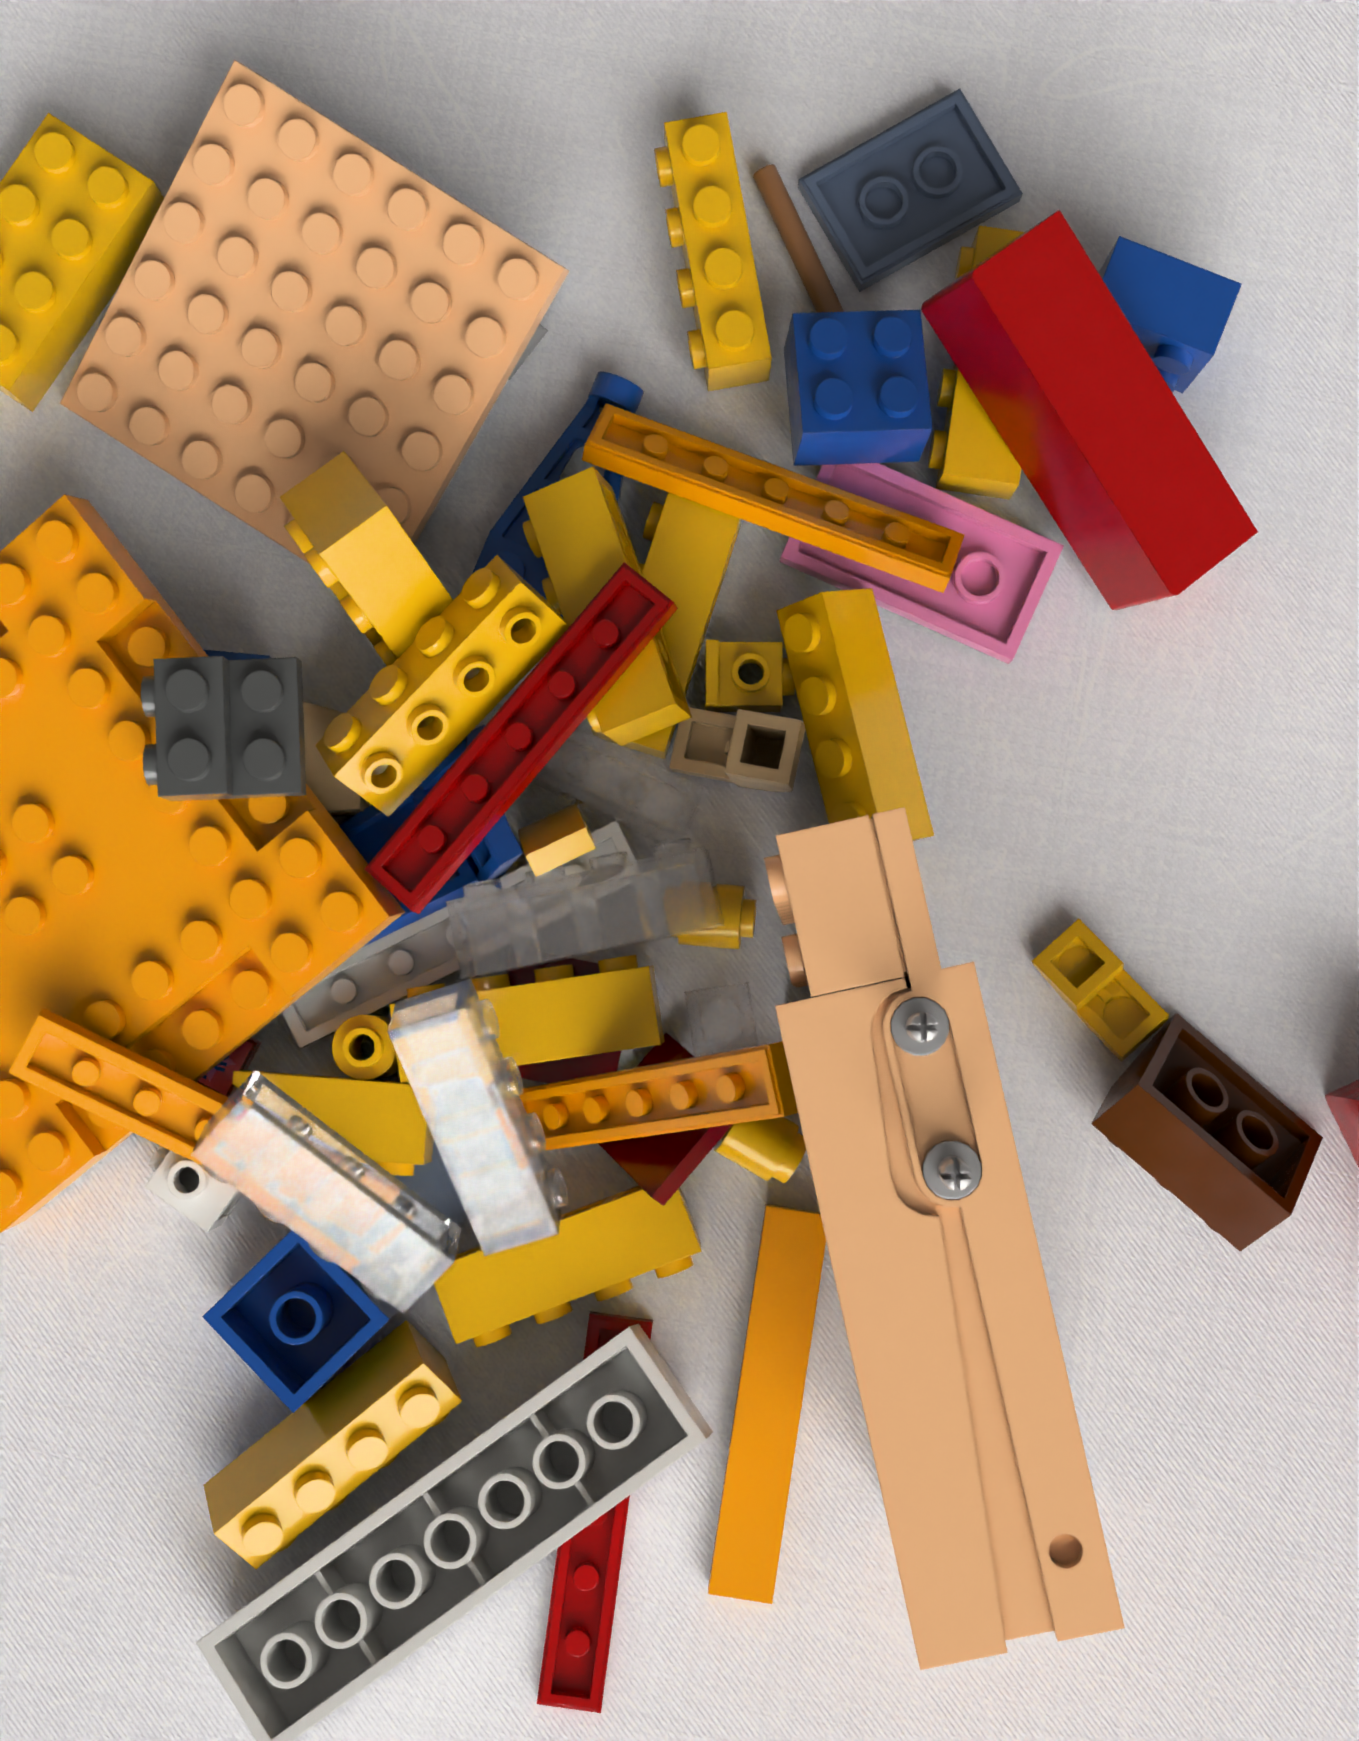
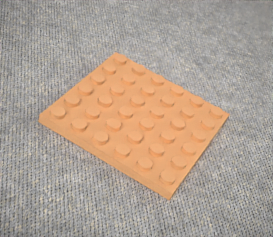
M234 60L60 404L307 563L309 562L304 557V553L284 527L294 518L279 497L345 451L388 506L415 545L568 275L569 270L249 67Z

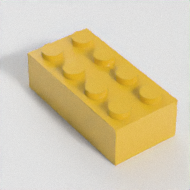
M50 113L46 115L0 182V391L32 412L119 288L164 200V196L153 180Z

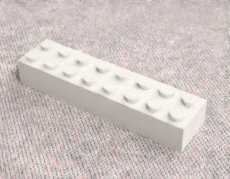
M639 1324L629 1326L206 1634L196 1644L256 1741H294L706 1440L713 1431Z

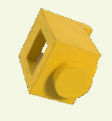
M706 640L705 710L737 712V709L753 712H781L783 696L795 695V685L788 658H783V642H719V640ZM746 663H754L761 668L763 677L756 684H746L738 675L740 667Z

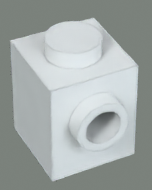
M159 1146L149 1161L148 1166L154 1169L155 1172L144 1186L206 1232L224 1223L248 1189V1187L162 1146Z

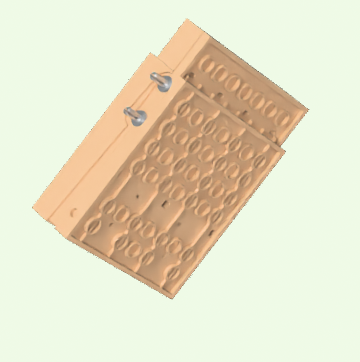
M905 807L872 814L871 819H869V815L776 835L780 854L766 857L764 861L773 902L783 925L795 923L797 934L781 937L791 984L796 988L809 985L812 998L776 1005L775 1009L920 1670L1008 1653L1005 1640L1054 1631L1057 1641H1063L1123 1629L1125 1627L975 964L970 962L941 969Z

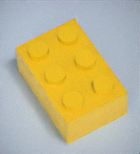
M345 451L279 497L294 518L284 525L285 529L304 553V557L323 583L338 598L339 603L361 633L365 634L386 666L392 665L415 641L418 631L428 620L439 616L453 601L388 506Z

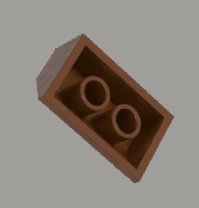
M1175 1013L1168 1019L1113 1084L1091 1123L1114 1146L1126 1153L1154 1177L1163 1188L1169 1190L1203 1219L1212 1230L1219 1233L1239 1251L1245 1249L1292 1215L1323 1138L1178 1013Z

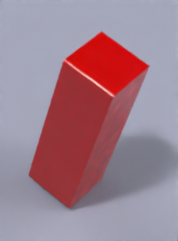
M1060 210L1001 247L923 302L921 306L922 313L1112 610H1120L1180 594L1258 533Z

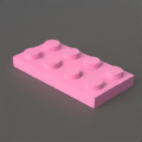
M879 463L822 465L816 478L817 481L965 534L944 593L791 537H789L782 552L780 562L842 590L872 588L877 606L1009 664L1017 652L1064 545Z

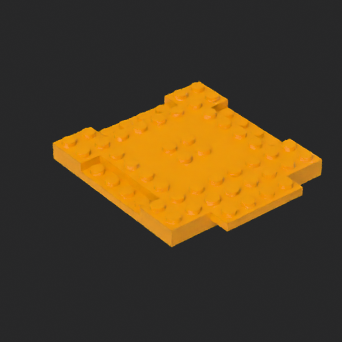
M66 494L0 551V1233L26 1221L133 1134V1132L8 1073L43 1008L197 1082L405 913L393 895L364 870L368 863L307 784L306 795L191 801H169L158 797L157 785L147 784L143 770V752L146 744H156L155 717H146L142 708V679L144 676H154V659L209 656L92 504L86 499Z

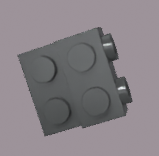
M223 656L154 659V676H144L142 679L141 702L145 716L155 717L156 744L145 745L143 770L147 784L157 785L158 797L169 801L306 795L301 660L297 657L228 660Z

